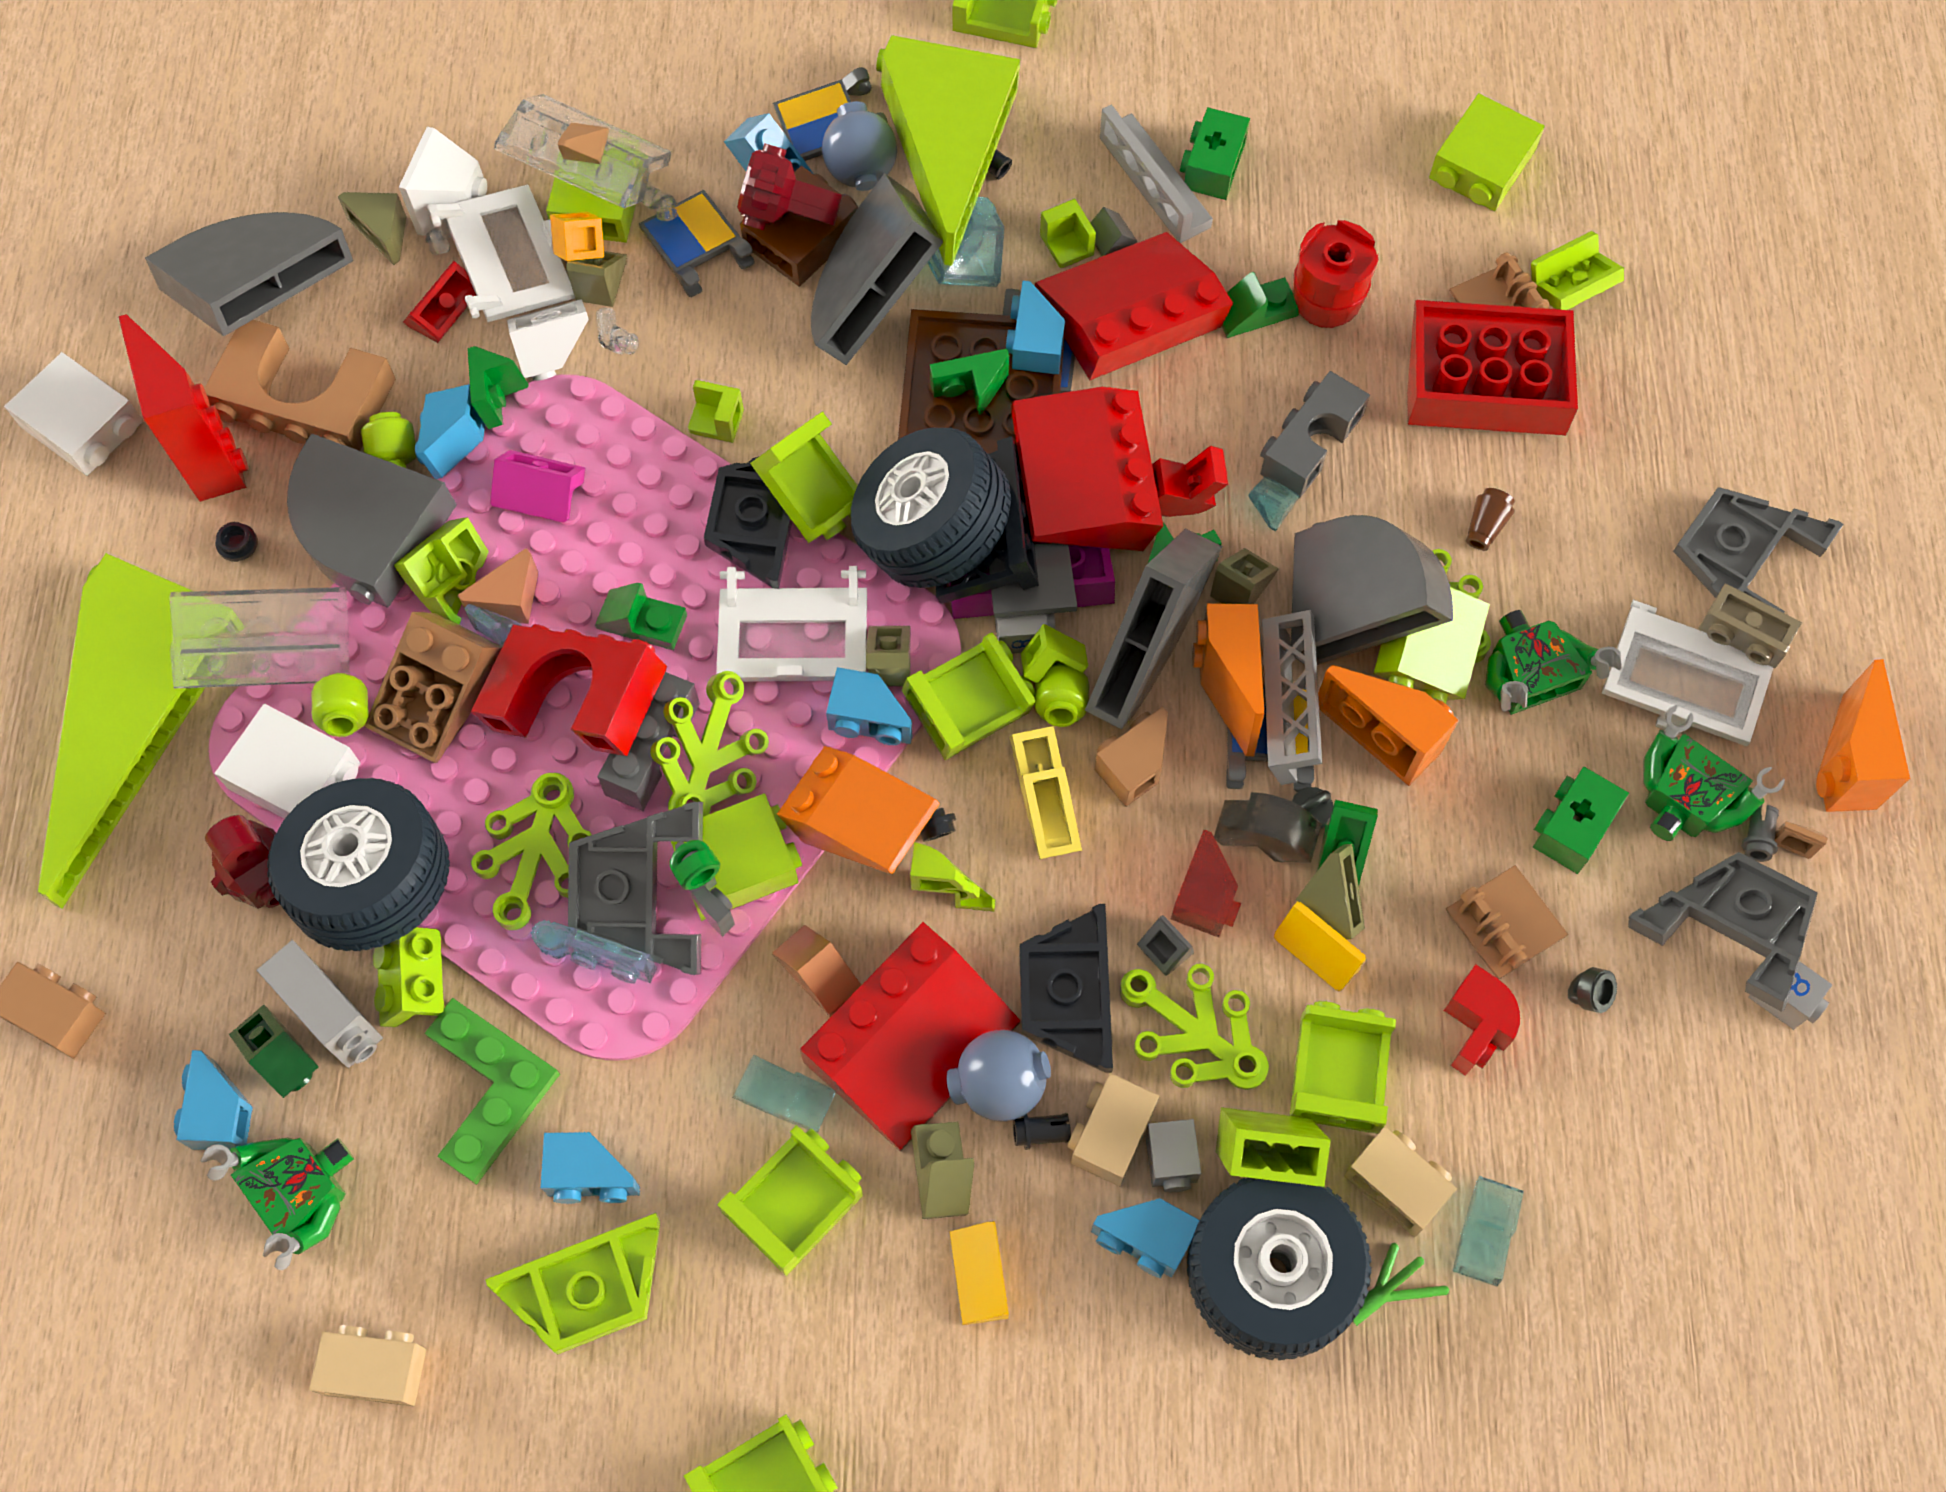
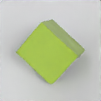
M1075 198L1041 212L1040 236L1060 268H1065L1094 256L1096 232Z
M695 380L693 392L696 404L688 424L689 433L733 443L744 412L740 389Z
M1046 624L1041 626L1021 652L1023 675L1037 684L1053 665L1066 664L1082 673L1089 666L1084 644Z

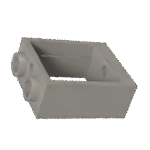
M293 940L257 969V972L316 1038L346 1067L350 1068L354 1063L359 1064L367 1060L375 1052L376 1044L383 1037Z

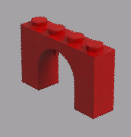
M533 624L532 627L513 625L471 712L493 732L526 738L550 690L559 681L573 673L592 670L590 689L571 730L592 750L627 756L666 672L667 666L655 654V648L642 640L633 639L631 642L618 641L605 634H599L597 637L585 636L572 629H566L564 632L552 631L539 624Z

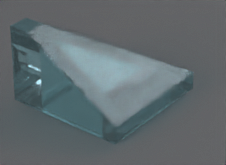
M1264 477L1250 491L1248 497L1268 527L1276 531L1297 502L1299 495L1271 478Z
M468 604L465 607L466 614L473 628L502 647L512 626H522L516 620L475 605Z

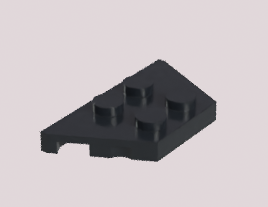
M758 457L752 458L747 463H734L720 467L704 533L705 546L770 587L779 589L792 520L750 464Z
M1098 904L1092 907L1090 912L1072 921L1068 919L1054 926L1050 932L1044 935H1036L1020 943L1021 1026L1023 1035L1105 1073H1112L1113 1055L1106 904Z

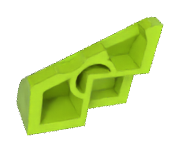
M465 517L447 521L395 563L394 566L410 589L431 613H437L460 624L462 618L457 614L462 603L458 594L476 582V572L479 568L483 567L489 551L469 518Z
M914 842L910 873L911 890L955 894V908L995 911L996 900L966 876L946 856L931 846Z

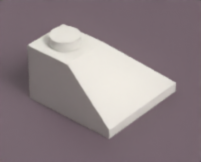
M426 127L399 185V190L416 233L425 236L447 226L445 219H440L441 226H434L427 209L428 204H453L484 196L487 192V180L483 177L478 160L431 127Z
M582 299L507 320L509 334L524 378L532 377L533 381L548 379L556 375L555 370L563 367L589 320Z

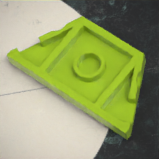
M656 1213L487 1278L485 1279L486 1284L557 1355L647 1319L660 1229L659 1217Z

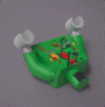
M1515 610L1504 615L1499 620L1506 636L1499 639L1492 655L1488 658L1485 685L1501 701V710L1509 711L1510 715L1581 690L1592 674L1591 669L1596 670L1597 676L1600 679L1609 677V667H1614L1617 670L1622 669L1621 652L1615 647H1603L1601 649L1592 647L1565 630H1561L1553 621L1548 620L1530 627L1523 612Z
M1677 705L1667 710L1665 719L1668 725L1665 730H1659L1643 760V784L1650 791L1645 803L1649 808L1658 813L1650 828L1657 837L1665 841H1672L1680 829L1691 837H1697L1704 830L1718 833L1739 826L1765 802L1763 797L1767 793L1778 792L1785 783V779H1782L1775 788L1769 789L1765 787L1762 782L1763 776L1772 769V767H1768L1759 772L1757 775V785L1751 788L1749 786L1753 780L1686 734L1683 733L1678 738V732L1689 729L1694 719L1693 714L1690 712L1687 721L1683 725H1674L1671 717L1676 711Z
M287 1137L252 1142L232 1147L230 1150L223 1145H212L204 1152L201 1162L217 1160L221 1163L220 1166L210 1168L207 1174L208 1178L213 1181L223 1178L229 1167L236 1170L231 1174V1177L272 1234L266 1240L263 1256L266 1257L273 1251L282 1252L276 1258L274 1267L278 1270H284L290 1265L293 1253L301 1254L329 1236L341 1209L340 1202L346 1195L333 1175L352 1162L354 1157L339 1138L316 1153L313 1147L303 1139Z

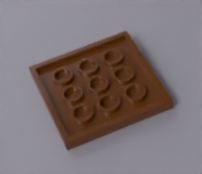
M911 309L898 440L915 431L936 427L952 428L966 432L987 454L998 451V440L1012 436L1016 443L1011 404L1015 400L1060 393L1064 340L1059 374L1012 369L1013 354H1009V375L984 412L979 415L972 390L965 391L955 397L933 396L930 384V364L1006 349L1008 329L1016 330L1017 319H1011V316Z

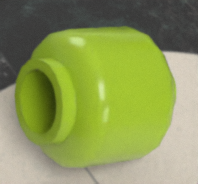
M382 412L369 417V422L362 427L361 436L364 453L406 468V464L416 459V440L413 425L409 420L401 418L400 413Z
M1066 664L1051 666L1039 683L1035 684L1036 702L1034 705L1036 713L1043 720L1057 727H1067L1078 722L1087 712L1085 709L1089 702L1090 689L1088 677Z
M335 673L325 676L315 683L311 692L312 720L319 729L331 736L345 737L353 734L365 725L369 717L368 690L360 679L344 673Z

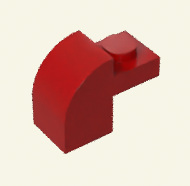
M1209 446L1186 464L1159 458L1152 464L1161 515L1164 517L1196 515L1216 506L1215 494L1228 485L1222 448Z
M1477 964L1468 973L1443 1010L1473 1030L1450 1066L1465 1076L1475 1065L1483 1069L1496 1048L1498 1047L1504 1051L1513 1042L1519 1030L1520 1010L1512 991L1502 981Z

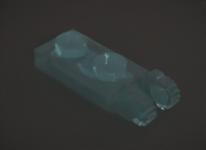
M550 920L539 921L532 928V932H530L531 938L542 953L549 954L556 959L570 954L572 962L592 970L595 969L596 965L611 969L610 974L627 983L635 984L637 979L651 983L657 970V966L649 954L569 926L567 927L556 922L551 923Z

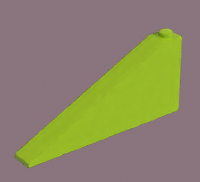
M891 35L886 48L880 49L877 57L876 69L882 72L881 88L925 212L943 240L939 247L944 265L952 266L1017 94L1021 59Z
M105 553L99 564L90 570L87 581L82 589L38 892L61 909L67 903L245 627L233 608Z

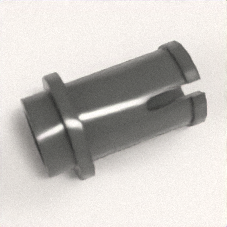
M1762 805L1750 816L1748 835L1742 841L1745 855L1758 862L1771 860L1772 855L1778 851V844L1774 840L1779 810L1771 805L1766 807L1765 820H1762Z

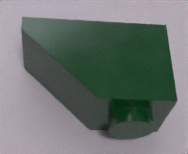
M262 1005L229 1034L247 1062L282 1098L286 1097L291 1091L295 1092L303 1088L311 1080L313 1072L319 1068L309 1053L265 1005Z

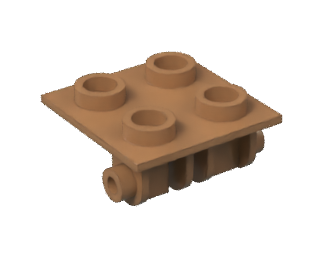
M1508 252L1501 254L1495 260V263L1498 265L1495 269L1449 289V292L1458 303L1550 309L1549 301L1543 299L1536 290V283L1530 282V275L1524 273L1518 265V258L1515 255L1510 256Z
M1516 865L1476 889L1473 886L1466 890L1460 896V900L1445 909L1498 979H1501L1569 935Z

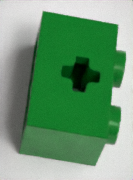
M1207 107L1202 122L1195 121L1190 138V143L1194 144L1192 151L1185 150L1180 165V172L1185 173L1184 182L1191 191L1227 200L1246 144L1250 118Z
M1584 766L1575 779L1567 775L1554 795L1555 798L1561 801L1556 810L1553 812L1547 808L1533 829L1540 833L1533 848L1578 874L1591 858L1629 792ZM1575 814L1581 817L1579 822L1573 819Z

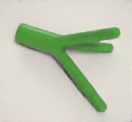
M1392 1243L1382 1265L1376 1285L1368 1292L1363 1307L1359 1310V1314L1353 1320V1323L1358 1326L1386 1302L1447 1295L1449 1288L1447 1286H1435L1393 1291L1424 1264V1259L1422 1257L1415 1258L1388 1281L1399 1250L1398 1244Z

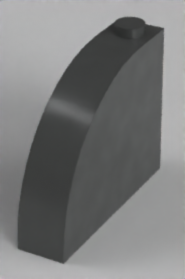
M885 173L858 207L838 238L822 271L813 300L811 332L814 343L817 347L845 365L850 362L943 243V240L915 195Z
M288 212L251 214L220 221L191 232L145 257L159 290L222 336H226L354 261L340 227L319 217Z
M315 434L310 435L294 463L287 491V507L292 528L298 540L322 573L333 583L348 591L358 601L367 605L375 602L389 608L405 584L394 564L444 525L457 506L444 482Z
M1350 515L1315 523L1312 527L1295 533L1292 613L1311 610L1314 615L1317 665L1453 621V601L1450 584L1439 559L1424 543L1388 521L1367 515ZM1303 625L1291 628V647L1303 635Z
M1185 528L1145 566L1085 711L1120 729L1126 726L1147 697L1175 649L1200 599L1223 546Z

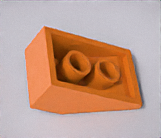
M1207 603L1204 620H1197L1196 643H1193L1192 665L1193 668H1200V683L1233 734L1245 756L1254 757L1264 717L1258 604Z
M1884 659L1874 660L1842 696L1816 779L1817 792L1824 799L1826 812L1877 810L1911 779Z
M1331 665L1326 670L1318 692L1319 710L1408 786L1442 753L1459 721L1454 717L1448 705L1440 700H1434L1426 692Z
M824 746L795 789L789 794L777 815L804 844L893 874L940 803L932 796L853 754Z

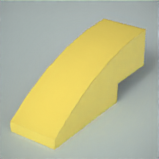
M1054 726L1012 734L1010 742L1039 859L1082 851L1065 767H1062Z

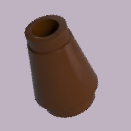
M1486 488L1483 494L1477 496L1466 538L1468 545L1482 551L1489 549L1490 545L1515 513L1513 508L1515 500L1510 494L1500 489Z

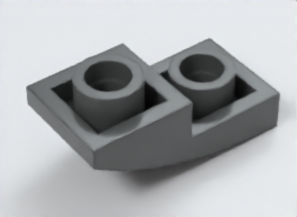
M682 840L675 845V850L684 844ZM693 851V852L689 853L688 855H686V856L682 859V861H683L684 859H686L688 856H690V855H692L693 853L698 852V851ZM714 877L703 886L689 891L701 913L723 937L735 925L730 911L733 905L719 889L714 887L717 884Z

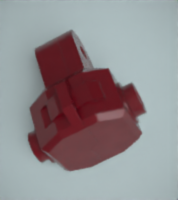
M764 143L762 150H756L752 153L737 205L740 215L744 216L742 224L764 231L766 223L776 224L790 212L835 226L843 195L798 181L792 162L785 158L787 151L785 149Z
M242 815L227 817L208 830L205 835V841L212 850V866L215 869V877L212 879L211 884L222 896L230 894L235 900L257 909L264 905L267 908L280 905L272 893L268 882L269 878L267 877L268 854L273 838L276 835L275 830L255 821L247 820Z

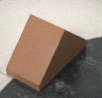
M525 548L458 594L466 613L471 619L529 624L539 573L531 553Z
M806 925L801 927L772 952L774 958L829 1017L861 986L832 943Z

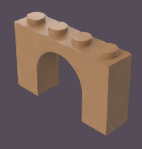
M251 320L235 330L204 388L209 405L216 407L222 421L232 423L235 420L246 423L262 433H269L270 431L280 433L300 444L306 443L310 435L315 434L361 451L363 447L361 429L369 422L370 416L380 413L396 380L387 358L350 348L333 382L322 394L301 403H285L270 397L271 384L290 349L279 327Z

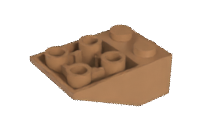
M412 612L364 727L433 763H438L471 714V710L502 646L437 613Z

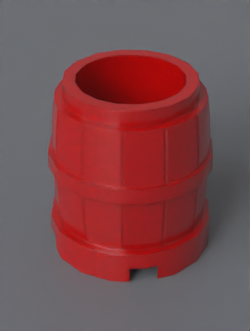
M1338 220L1337 225L1324 226L1325 222L1319 223L1305 234L1300 244L1298 264L1293 274V295L1299 308L1298 312L1310 324L1321 328H1335L1344 325L1358 314L1370 291L1371 279L1379 261L1378 254L1374 248L1375 240L1373 236L1360 225L1346 220Z

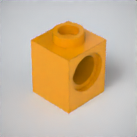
M589 212L550 215L553 254L566 261L604 258L602 218Z

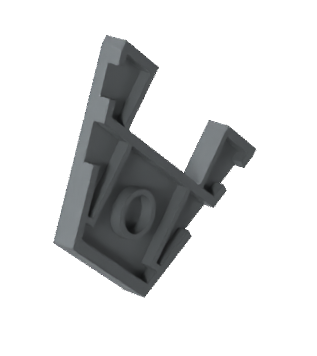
M1718 487L1673 552L1715 598L1726 583L1784 613V610L1747 588L1782 536H1786L1821 557L1844 524L1830 518L1826 522L1808 517L1809 512L1795 508L1792 512L1771 507L1767 500Z
M691 802L666 812H660L647 818L570 842L568 931L617 949H624L638 954L653 962L666 964L690 975L701 974V934L657 933L656 910L658 841L679 842L680 840L683 842L690 840L703 841V802Z
M1738 852L1694 877L1693 883L1678 892L1669 891L1659 897L1657 904L1645 911L1640 908L1629 916L1628 927L1663 946L1685 919L1691 917L1764 956L1766 959L1746 981L1745 992L1782 1012L1787 1005L1816 906L1818 892Z

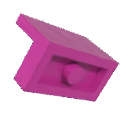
M508 450L494 459L490 503L494 507L564 523L570 518L572 492L584 483L585 467Z

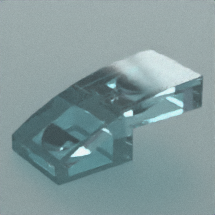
M753 1055L732 1098L808 1130L811 1128L818 1132L836 1090L797 1071L793 1074Z
M1482 1176L1478 1177L1462 1229L1453 1272L1498 1287L1503 1280L1510 1240L1516 1232L1523 1190Z

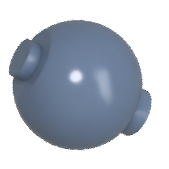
M859 101L848 102L837 109L838 117L826 129L822 141V155L827 169L838 181L847 186L856 187L859 191H867L874 188L884 173L888 175L892 170L897 157V142L890 125L879 115L867 111L865 103Z
M994 1030L984 1033L970 1042L961 1054L958 1068L948 1070V1091L956 1105L968 1103L972 1111L981 1117L992 1121H1011L1026 1115L1038 1104L1045 1091L1046 1079L1051 1077V1067L1044 1051L1039 1052L1036 1045L1027 1037L1014 1031Z

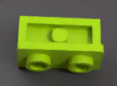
M1590 231L1534 259L1531 262V279L1536 283L1538 293L1543 299L1549 301L1550 306L1555 309L1568 310L1624 281V267L1599 253V236L1595 232Z
M416 927L404 937L374 949L373 965L378 969V987L375 992L374 1005L375 1009L379 1011L381 1027H398L415 1014L438 1016L444 1011L441 936L438 929Z

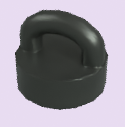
M1306 787L1299 790L1294 795L1289 807L1293 823L1305 831H1317L1324 828L1329 823L1333 809L1331 793L1317 787Z
M1591 967L1577 975L1571 982L1568 989V998L1572 1003L1580 1005L1585 1010L1603 1013L1612 1006L1616 998L1617 982L1615 975L1611 971Z

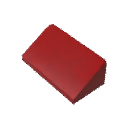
M453 261L403 323L438 343L468 307L465 296H477L467 271L457 262Z

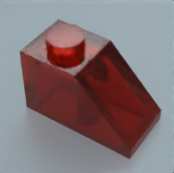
M1203 830L1175 902L1171 920L1219 938L1224 924L1233 927L1241 902L1234 900L1238 884L1210 831Z

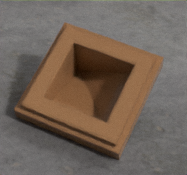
M571 122L558 141V148L563 159L601 164L609 128Z
M1786 821L1775 832L1774 841L1779 847L1811 859L1826 845L1828 838L1821 832Z

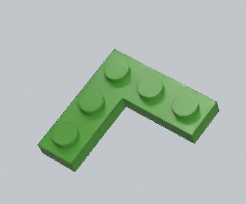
M452 998L444 1008V1011L438 1015L427 1029L425 1035L493 1084L438 1154V1157L477 1185L559 1077L560 1073L550 1064Z

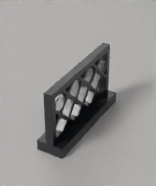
M1012 436L998 440V451L988 454L1005 473L1010 485L1011 503L1005 529L991 553L976 568L968 572V575L960 584L947 587V584L936 586V597L940 604L1016 582L1020 583L1023 590L1039 586L1035 544L1031 540L1018 450ZM995 558L1005 562V571L991 575L984 573Z

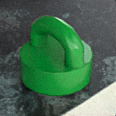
M690 840L682 844L674 851L670 859L671 871L685 890H693L703 886L715 877L721 866L713 851L701 840ZM693 851H698V852H695V853H693L692 855L688 856L686 859H684V860L682 861V859H683L686 855H688L689 853H691V852H693Z

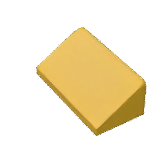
M1297 901L1274 934V939L1336 991H1342L1359 972L1366 960L1364 953L1302 902L1299 903Z
M995 1221L949 1231L962 1325L1008 1319L1009 1311Z

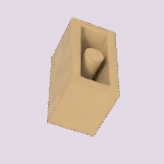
M1112 1073L1109 1074L1105 1085L1096 1082L1086 1104L1087 1108L1093 1110L1086 1126L1079 1122L1077 1123L1067 1148L1074 1150L1071 1164L1120 1187L1157 1106L1160 1095Z
M1385 1126L1343 1176L1415 1238L1458 1188L1450 1182L1452 1178L1442 1166L1434 1161L1426 1162L1414 1151L1416 1147L1406 1135L1397 1130L1391 1132Z
M340 1325L338 1333L322 1332L309 1388L310 1391L324 1396L415 1407L426 1348L413 1343L414 1335L386 1331L384 1339L367 1337L368 1329Z

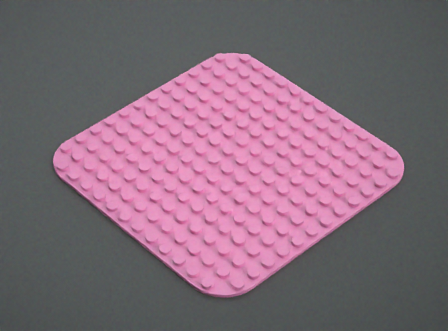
M555 375L548 379L529 382L528 388L509 394L505 398L506 406L502 408L503 425L488 429L485 425L483 441L443 478L437 479L445 483L457 504L447 521L468 517L489 551L483 567L479 568L476 572V582L525 548L531 553L539 573L529 624L471 619L461 604L457 614L462 618L459 625L502 647L513 625L532 627L533 624L545 626L552 631L564 632L566 629H572L585 636L597 637L599 634H605L618 641L631 642L633 640L631 638L596 629L595 623L610 589L642 583L647 597L686 608L687 618L674 650L655 645L652 646L656 650L655 654L667 666V673L694 683L700 705L691 722L701 741L713 704L707 696L706 685L708 680L717 673L720 589H727V579H720V571H727V567H736L737 571H745L706 547L704 542V533L718 469L730 465V463L601 381L579 375ZM508 450H513L585 467L584 483L572 492L569 520L562 523L492 506L490 499L494 459ZM792 521L779 588H849V578H841V570H849V566H857L858 570H866V578H858V588H867V639L869 626H910V676L920 670L925 674L961 654L960 636L956 623L944 604H940L934 594L925 588L908 587L896 582L872 561L857 544L839 533L828 540L823 535H820L808 543ZM746 571L745 579H737V589L772 588ZM406 582L389 608L372 602L370 605L364 604L334 583L238 686L219 710L209 738V760L213 774L263 704L350 747L361 763L355 779H383L395 782V784L403 786L404 789H408L424 805L445 839L444 841L449 851L448 859L450 860L447 884L444 887L445 890L440 896L438 904L426 919L417 926L419 928L438 929L440 931L441 955L561 1043L582 1055L610 1061L630 1060L653 1053L673 1041L697 1015L798 884L731 909L735 925L722 937L707 919L701 921L690 891L681 887L671 871L670 859L674 853L671 841H658L656 932L701 934V974L698 975L681 972V970L666 964L653 962L638 954L624 949H617L568 931V898L561 896L554 884L555 876L543 855L541 856L527 899L531 908L529 922L518 930L504 929L493 915V904L500 895L510 892L523 853L501 864L498 874L491 879L478 877L471 866V860L477 852L491 850L532 827L536 813L513 824L514 828L511 835L502 840L494 839L489 835L485 828L486 817L493 811H503L529 797L533 783L541 775L559 773L566 776L574 788V799L570 805L582 828L594 835L660 812L668 811V802L673 792L661 766L662 777L644 811L605 796L597 776L610 753L592 750L571 730L590 689L592 670L573 673L559 681L550 690L526 738L493 732L471 712L438 763H433L364 726L345 737L331 736L319 729L312 720L311 692L315 683L321 678L335 673H344L360 679L368 690V712L370 713L411 613H431ZM846 622L740 623L739 658H845ZM834 681L743 682V696L737 703L731 705L718 749L739 740L744 732L751 729L763 730L768 736L769 744L763 753L743 756L710 773L705 790L727 781L732 771L741 768L750 769L755 774L757 780L756 787L752 792L743 795L735 794L712 805L710 814L765 793L770 807L778 804L781 808L824 746L853 754L887 772L908 744L900 742L899 745H886L878 742L873 737L862 735L856 738H846L836 734L834 730H829L826 711ZM724 682L725 691L732 695L734 689L731 682ZM887 686L912 720L913 739L923 724L901 691L903 686ZM751 735L749 738L750 746L753 749H757L759 746L758 739ZM672 736L680 746V755L677 762L688 781L692 765L679 738ZM668 745L666 746L665 751L663 753V757L666 759H668L671 754ZM214 774L221 789L232 801L265 826L274 829L277 833L284 818L228 790ZM739 774L737 784L742 789L746 787L747 781L743 775ZM550 791L546 799L555 800L560 796V791ZM688 799L687 802H686V804L691 803V802H694V801L691 800V799ZM555 816L549 833L569 865V847L567 844L569 836ZM496 821L493 824L492 829H503L506 825V821ZM787 826V829L780 832L785 844L794 842L802 866L796 868V873L800 883L823 854L824 850L804 844ZM483 860L479 864V869H489L493 864V860ZM569 878L562 882V888L568 889ZM511 909L507 913V919H517L521 914V909Z

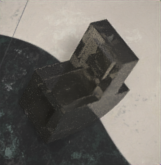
M1251 792L1249 800L1224 801L1213 838L1222 846H1258L1275 862L1311 863L1322 824L1306 809L1292 801L1270 794Z

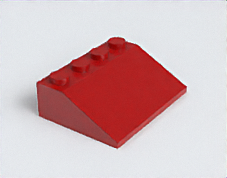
M1168 232L1035 282L1034 285L1065 320L1064 338L1089 381L1221 328L1233 305L1232 300L1214 271Z
M1415 300L1407 391L1408 425L1566 436L1578 410L1574 310Z
M127 314L118 316L143 419L199 502L247 488L243 472L249 470L245 455L241 448L236 449L229 428H223L216 407L209 405L208 397L202 384L194 385L186 370Z
M1101 386L1013 401L1011 412L1031 540L1143 552L1164 525L1138 391Z
M922 922L800 1048V1053L804 1064L901 1152L912 1140L911 1129L915 1125L927 1124L951 1098L947 1086V1072L950 1069L958 1068L961 1054L968 1044L978 1036L990 1031H1013L1021 1023V1020L951 945L927 924Z

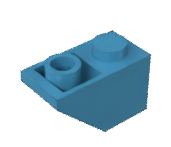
M770 113L747 118L724 141L745 171H747L752 153L756 150H762L764 143L787 150L785 158L792 162L794 172L800 166H803L813 173Z
M1023 280L1021 295H1013L1011 306V319H1017L1016 330L1008 329L1006 341L1008 353L1013 354L1012 369L1059 374L1065 320L1031 281Z
M470 385L426 394L423 412L420 414L421 427L419 439L415 444V453L418 461L426 466L434 479L443 478L483 441L485 424L471 404Z
M837 667L826 711L828 729L834 730L836 734L846 738H856L862 735L873 737L878 742L886 745H899L900 742L911 744L913 737L912 720L878 674Z
M192 1050L190 1064L184 1067L182 1074V1087L185 1094L182 1108L177 1110L174 1119L176 1140L192 1150H206L208 1147L217 1144L223 1145L230 1150L232 1147L247 1144L253 1109L252 1105L216 1061L201 1050Z
M590 1132L544 1133L540 1188L549 1197H553V1202L575 1204L581 1202V1196H599L600 1202L624 1203L627 1202V1196H640V1186L634 1177Z
M1159 1198L1097 1216L1091 1233L1098 1236L1096 1242L1104 1249L1120 1255L1123 1250L1139 1259L1137 1266L1148 1274L1157 1278H1162L1163 1274H1166L1172 1278L1193 1239L1200 1220Z

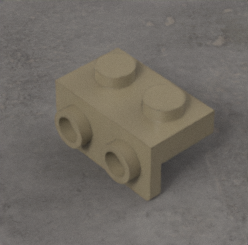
M1725 583L1701 623L1699 630L1707 633L1708 637L1718 644L1730 645L1744 652L1754 663L1776 668L1790 648L1789 645L1802 622Z

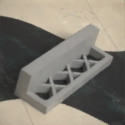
M1112 104L1103 108L1100 127L1101 141L1176 240L1182 243L1210 229L1213 218L1134 115L1131 113L1122 118Z
M1311 610L1262 619L1268 767L1281 785L1297 783V768L1322 764L1314 615ZM1303 625V635L1291 647L1290 635L1286 629ZM1297 659L1305 664V671L1293 683L1292 662ZM1298 695L1307 701V708L1295 721L1293 700ZM1299 732L1309 739L1310 752L1296 754L1295 737Z

